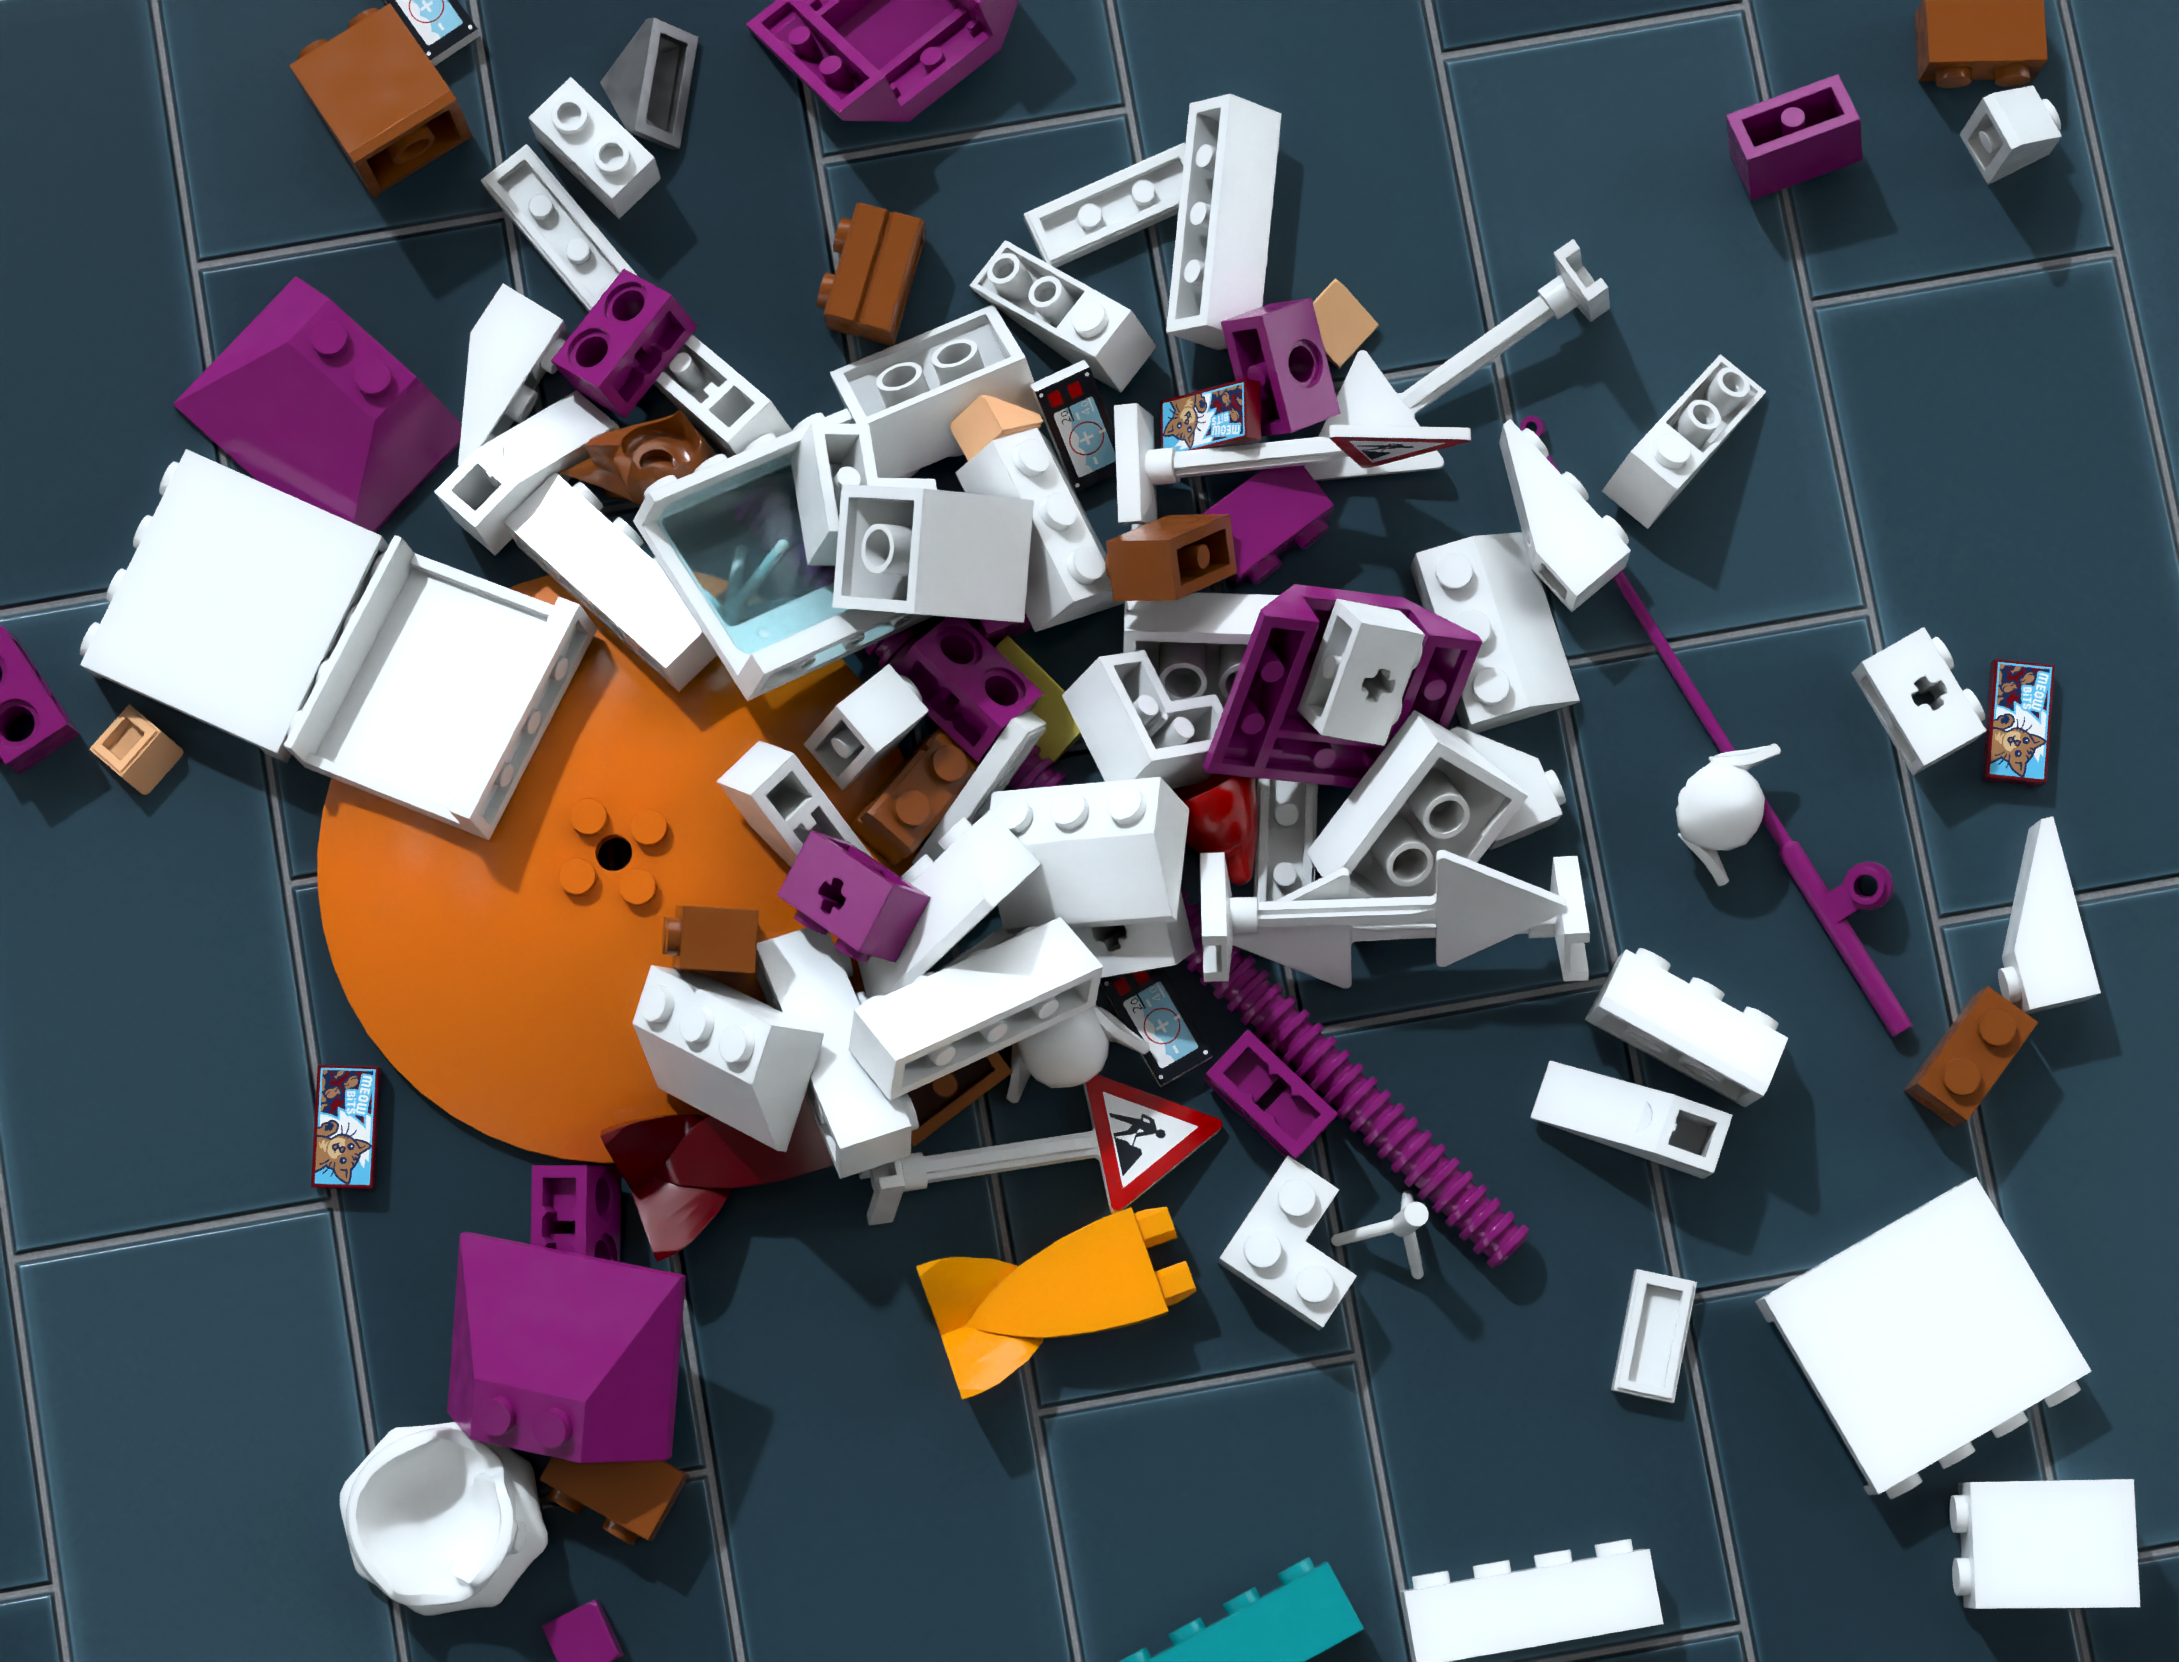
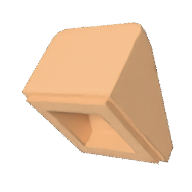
M1334 279L1313 302L1327 360L1340 369L1379 327V324L1337 279Z
M982 395L978 396L951 422L950 429L969 461L992 440L1034 428L1039 429L1044 421L1038 413L993 396Z
M130 704L89 749L142 795L149 794L184 753L181 747Z

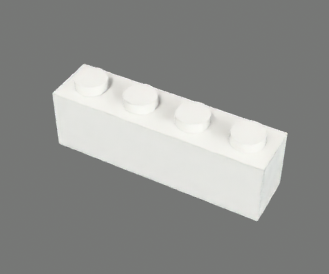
M1233 94L1190 103L1166 333L1215 350L1227 349L1221 321L1262 307L1268 262L1267 255L1277 155L1279 151L1281 113Z
M554 472L503 521L517 546L604 623L671 686L680 692L717 656V653L656 557L652 559L640 548L644 542L637 532L622 518L618 517L612 523L599 511L603 508L602 503L583 483L578 481L571 487ZM705 593L706 597L708 598L713 608L722 620L725 617L724 612L717 605V603Z
M1061 917L1039 927L1031 926L1019 932L1014 938L990 949L976 950L963 961L936 973H925L919 976L913 983L885 996L877 995L866 1000L860 1007L854 1009L848 1050L889 1101L1095 1007L1103 965Z
M804 928L757 943L756 977L769 1006L825 1033L805 1096L841 1179L911 1156V1131L918 1129L919 1125L916 1111L909 1095L906 1093L889 1101L848 1050L854 1009L860 1007L868 1000L864 991L855 993L849 980V977L853 976L850 957L834 946L835 943H833L829 931L827 935H824L809 928Z
M1625 1539L1596 1544L1595 1551L1597 1557L1572 1561L1570 1549L1534 1555L1535 1568L1511 1572L1509 1560L1473 1566L1475 1578L1450 1582L1448 1571L1413 1576L1414 1589L1399 1591L1412 1662H1449L1664 1624L1650 1549L1633 1550L1632 1540Z

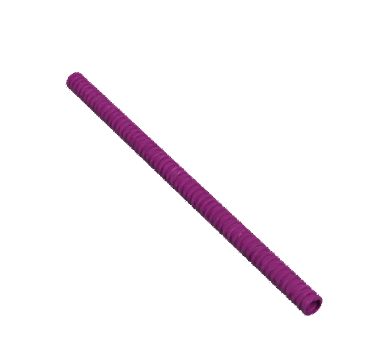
M772 484L762 485L751 492L736 509L733 519L734 523L738 527L746 526L748 528L747 536L751 540L759 539L761 541L760 549L764 553L771 552L779 541H786L788 550L779 560L777 566L785 564L788 567L786 570L787 576L790 579L798 577L801 580L799 587L804 592L810 590L815 592L833 584L835 566L807 565L799 511L792 510L790 512L787 509L789 501L785 497L777 499L774 496L776 489ZM916 626L907 628L867 646L865 652L870 657L877 655L880 658L878 664L882 669L890 664L896 671L912 645L920 639L921 631ZM1035 744L1007 786H1010L1013 790L1068 785L1065 782L1067 774L1064 771L1056 773L1052 769L1054 762L1049 757L1043 760L1039 756L1041 749ZM1182 889L1181 893L1195 951L1185 958L1189 962L1186 969L1190 973L1197 970L1202 975L1200 982L1204 986L1210 983L1216 989L1213 995L1218 1000L1222 997L1229 1001L1227 1009L1231 1013L1238 1010L1243 1015L1240 1022L1244 1026L1251 1023L1256 1028L1254 1035L1258 1039L1265 1037L1270 1042L1268 1048L1273 1053L1278 1050L1284 1056L1281 1061L1287 1066L1293 1064L1297 1068L1295 1074L1301 1079L1306 1077L1311 1082L1309 1087L1314 1092L1319 1090L1325 1096L1323 1100L1328 1105L1332 1103L1338 1109L1337 1117L1340 1120L1346 1117L1352 1123L1349 1129L1353 1133L1360 1130L1366 1136L1363 1139V1143L1367 1147L1374 1144L1379 1149L1376 1156L1380 1160L1387 1157L1393 1163L1390 1167L1392 1172L1396 1174L1401 1171L1407 1177L1404 1183L1408 1187L1414 1184L1420 1190L1417 1196L1422 1201L1428 1197L1434 1203L1431 1210L1435 1214L1442 1211L1448 1217L1445 1224L1449 1228L1456 1225L1462 1231L1459 1234V1238L1463 1241L1469 1238L1475 1244L1472 1250L1477 1255L1483 1252L1489 1257L1486 1264L1490 1268L1496 1265L1499 1267L1528 1238L1526 1234L1530 1229L1526 1225H1522L1519 1228L1513 1222L1516 1215L1511 1211L1505 1214L1499 1208L1502 1202L1497 1197L1493 1200L1487 1197L1485 1193L1488 1191V1188L1484 1184L1477 1187L1471 1181L1474 1178V1174L1470 1170L1464 1174L1458 1168L1461 1161L1457 1157L1450 1160L1444 1154L1447 1148L1442 1143L1436 1146L1430 1140L1433 1134L1429 1130L1422 1133L1416 1127L1420 1121L1415 1116L1409 1120L1403 1114L1406 1107L1402 1103L1395 1106L1389 1100L1392 1094L1388 1090L1381 1092L1376 1087L1378 1080L1374 1076L1367 1079L1362 1074L1365 1067L1361 1063L1354 1066L1348 1060L1351 1053L1347 1049L1340 1052L1335 1047L1337 1040L1333 1036L1327 1039L1321 1033L1324 1027L1319 1022L1313 1026L1307 1020L1310 1017V1013L1306 1009L1299 1012L1294 1007L1297 1000L1293 996L1286 999L1280 993L1283 987L1278 982L1272 985L1267 980L1270 974L1265 969L1260 972L1253 966L1256 960L1252 956L1245 959L1240 954L1242 949L1232 945L1229 981L1204 982L1201 906L1198 903L1190 905L1186 901L1188 893Z

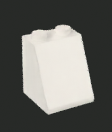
M842 484L832 607L1024 623L1034 500L927 488Z
M2134 1479L1958 1483L1959 1495L1951 1496L1949 1513L1953 1533H1960L1961 1558H1954L1952 1579L1956 1596H1963L1964 1608L2140 1607Z

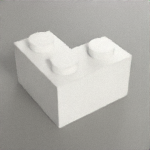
M811 423L790 457L807 565H836L842 484L937 490L935 479L878 478L869 424Z
M1145 650L1098 657L1062 695L1105 782L1161 777L1172 789L1204 783L1212 775V773H1206L1203 764L1224 710L1217 695L1212 694L1171 701Z
M1287 1156L1217 1263L1319 1331L1324 1327L1357 1275L1306 1242V1239L1339 1189L1290 1156Z

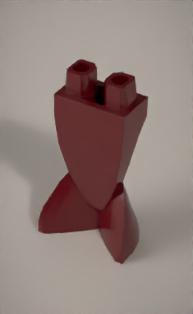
M804 1096L786 1152L777 1151L708 1114L703 1117L701 1115H661L637 1119L610 1126L602 1130L600 1134L604 1146L632 1191L642 1224L657 1262L676 1254L690 1244L717 1215L733 1188L783 1181L834 1165L806 1096Z

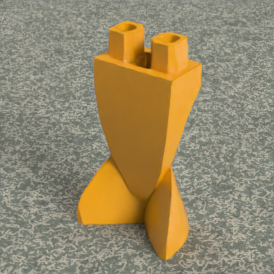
M1132 1207L1103 1217L1057 1240L1019 1266L992 1258L972 1257L942 1258L916 1266L962 1400L979 1395L1002 1382L1030 1359L1045 1338L1079 1336L1140 1324L1167 1315L1169 1312L1167 1307L1176 1305L1196 1293V1286L1186 1261L1154 1272L1147 1252L1149 1248L1178 1238L1168 1208L1145 1209L1133 1213Z

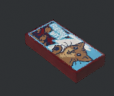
M1244 378L1160 401L1161 448L1176 447L1178 452L1246 445L1261 441L1260 381Z
M1994 659L1991 662L1982 780L2032 786H2043L2046 784L2055 665Z
M318 1065L312 1188L376 1190L382 1068L377 1066Z

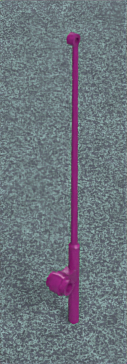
M1536 416L1525 417L1520 424V430L1529 429L1531 423H1536L1537 430L1534 433L1541 438L1546 431L1544 421ZM1549 455L1547 457L1548 461L1559 471ZM1620 571L1612 579L1720 753L1736 751L1624 572ZM1765 798L1762 821L1779 847V857L1892 1037L1898 1035L1913 1024L1846 919L1860 909L1873 910L1882 907L1891 899L1894 892V879L1891 872L1880 863L1862 862L1854 865L1847 872L1841 885L1829 891L1800 843L1790 838ZM1865 876L1874 877L1878 883V889L1872 896L1864 894L1860 889V882Z

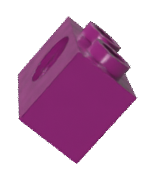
M1312 298L1268 304L1221 321L1235 380L1247 378L1260 381L1261 437L1293 433L1341 414Z

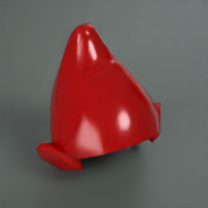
M1212 774L1204 783L1173 788L1172 790L1189 808L1186 843L1199 854L1224 852L1228 876L1231 882L1236 886L1248 883L1253 875L1258 829L1255 779L1261 778Z

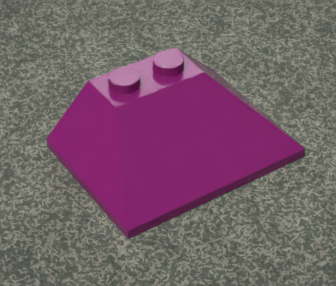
M776 0L746 23L749 31L842 121L909 122L1001 50L1019 0Z
M297 276L290 281L173 403L175 408L255 480L374 533L390 519L460 445L462 424L410 370L332 300Z
M1294 584L1260 610L1206 755L1203 768L1206 773L1355 788L1414 710L1448 729L1483 641L1477 634L1403 597ZM1336 599L1399 610L1425 634L1422 642L1420 662L1411 672L1402 697L1400 717L1392 725L1385 746L1321 735L1297 711Z
M467 1231L460 1233L447 1413L472 1440L577 1463L656 1461L671 1458L686 1275Z

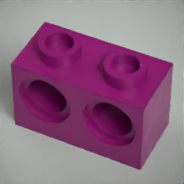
M623 269L571 336L567 338L551 362L579 393L626 419L698 326L672 294Z
M945 618L912 645L896 669L898 675L907 677L918 688L922 697V703L929 710L926 714L977 762L987 755L1010 720L1031 711L1044 694L964 618Z
M2 625L0 627V666L2 669V679L0 682V764L4 762L5 765L20 775L78 737L80 733L17 637ZM33 715L35 726L32 734L23 741L12 742L9 734L12 723L20 716Z
M1248 1029L1210 1068L1204 1077V1082L1285 1158L1290 1156L1297 1160L1338 1115L1332 1107Z
M532 1165L531 1244L620 1262L622 1174L617 1166Z

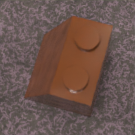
M390 3L380 10L370 8L359 13L349 22L347 30L329 41L327 39H319L307 45L298 54V60L289 65L298 84L372 198L473 137L456 97Z

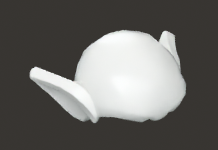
M1775 743L1753 749L1724 752L1709 757L1710 763L1687 780L1686 786L1679 793L1678 806L1676 808L1677 823L1680 830L1678 836L1700 858L1718 886L1726 885L1729 879L1717 850L1730 851L1746 845L1756 833L1761 823L1765 797L1758 781L1748 770L1780 755L1781 749Z
M1095 1005V1007L1012 1044V1073L1006 1099L1011 1103L1019 1101L1030 1074L1037 1081L1050 1088L1075 1087L1084 1084L1103 1069L1108 1057L1110 1042H1116L1144 1055L1150 1051L1149 1042L1144 1041L1109 1011Z

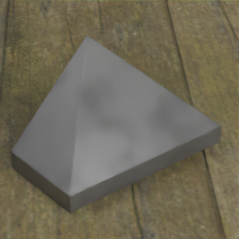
M648 18L600 81L625 129L629 133L670 150L680 149L698 36L657 18Z

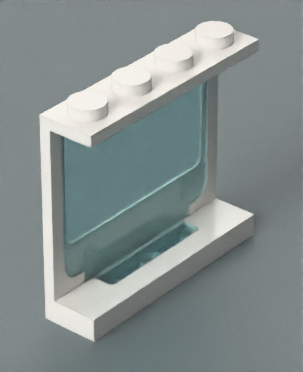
M847 408L827 417L823 413L813 414L797 424L793 431L777 438L773 433L765 434L750 443L744 452L727 458L725 454L715 455L699 465L694 473L678 480L675 475L659 479L644 492L645 499L633 520L747 701L933 617V615L833 608L835 566L807 565L790 457L811 423L850 424L853 417Z

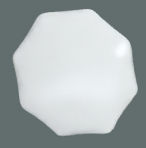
M456 1422L397 1427L389 1431L345 1481L340 1492L342 1520L354 1567L359 1576L376 1585L393 1601L404 1604L416 1613L424 1616L498 1605L527 1567L544 1551L548 1544V1533L540 1509L535 1474L531 1462L508 1447L470 1439Z

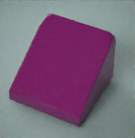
M599 1599L584 1604L542 1625L557 1662H612L624 1656Z

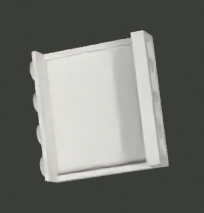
M186 449L180 462H172L164 473L159 488V493L163 497L154 515L145 516L137 528L133 540V547L137 550L127 570L120 569L110 583L106 597L110 605L101 623H93L83 638L80 655L84 656L80 666L93 677L100 680L102 677L251 743L259 747L265 754L288 763L292 754L283 745L288 738L289 724L296 712L303 709L316 685V674L321 663L331 656L343 633L344 621L349 610L359 603L371 580V571L379 555L386 552L389 545L379 534Z
M394 535L386 552L379 555L371 571V580L359 603L349 610L344 621L343 633L331 656L321 663L316 674V685L303 709L296 712L288 727V738L283 746L305 768L490 840L598 628L580 604L558 597L555 605L546 603L418 555L412 551L403 538Z
M1977 1177L1960 1183L1755 1301L1767 1323L1774 1321L1867 1480L1868 1485L1864 1486L1867 1494L1879 1495L1886 1491L1890 1500L1922 1483L1923 1481L1918 1472L1934 1462L1939 1461L1942 1468L1945 1469L1974 1453L1976 1450L1970 1441L1989 1430H1992L1994 1436L1998 1438L2028 1421L2024 1410L2044 1399L2048 1407H2052L2075 1395L2081 1390L2076 1380L2091 1372L2090 1367Z

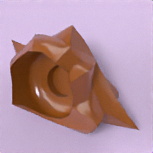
M677 410L673 415L594 436L585 445L591 458L557 473L601 487L605 498H623L642 505L645 499L644 492L654 482L669 475H675L678 480L692 474L704 461L718 454L715 453L702 434L688 420L685 413Z

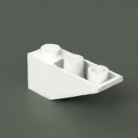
M1006 240L969 285L973 291L989 303L994 304L996 308L1072 364L1085 360L1094 378L1119 392L1124 390L1157 347L1132 310Z
M505 284L501 285L470 333L459 466L477 448L508 431L514 420L521 423L527 418L538 398V393L534 391L547 371L553 374L558 370L551 360L570 336L563 319Z
M1720 354L1631 450L1602 492L1648 529L1683 491L1763 397L1766 391Z
M576 390L477 448L434 492L453 519L491 553L496 555L513 538L503 521L554 472L557 473L591 458L585 446L591 438L598 434L619 429V426ZM558 474L566 482H568L572 478L569 476Z
M1509 419L1503 424L1499 444L1531 568L1561 602L1573 612L1626 567L1631 552L1627 546L1629 539L1622 527L1608 515L1601 518L1586 502L1589 499L1588 493L1576 477L1569 472L1561 475L1548 461L1549 452L1541 439L1528 428L1521 431Z
M1549 1061L1530 1119L1704 1179L1715 1171L1733 1115L1674 1094Z

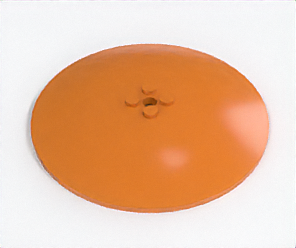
M692 574L701 589L721 608L724 603L727 584L713 578ZM550 575L517 584L509 589L555 605L558 597L580 604L598 629L490 840L331 778L322 811L317 849L318 896L322 926L331 960L348 1002L367 1034L388 1061L420 1093L463 1123L491 1138L525 1151L568 1161L615 1164L600 1137L602 1130L624 1122L661 1115H701L703 1117L707 1114L658 1088L632 1024L651 965L678 969L672 967L673 955L662 954L664 917L675 918L676 905L759 910L757 943L807 928L794 919L797 909L777 896L791 867L749 825L716 781L760 740L794 753L846 823L850 825L860 812L871 803V799L903 763L904 758L897 745L894 750L842 790L803 745L835 706L863 685L842 658L747 701L717 655L678 692ZM753 595L744 608L767 604L768 602ZM856 834L876 861L900 877L914 865L912 861L921 850L920 844L910 856L894 866L888 863ZM610 839H623L632 848L630 862L623 869L617 871L604 869L598 861L600 847ZM829 932L833 943H836L838 937ZM850 957L853 976L849 977L853 990L855 993L865 992L858 961ZM679 969L706 974L767 1004L756 977V970L755 973Z

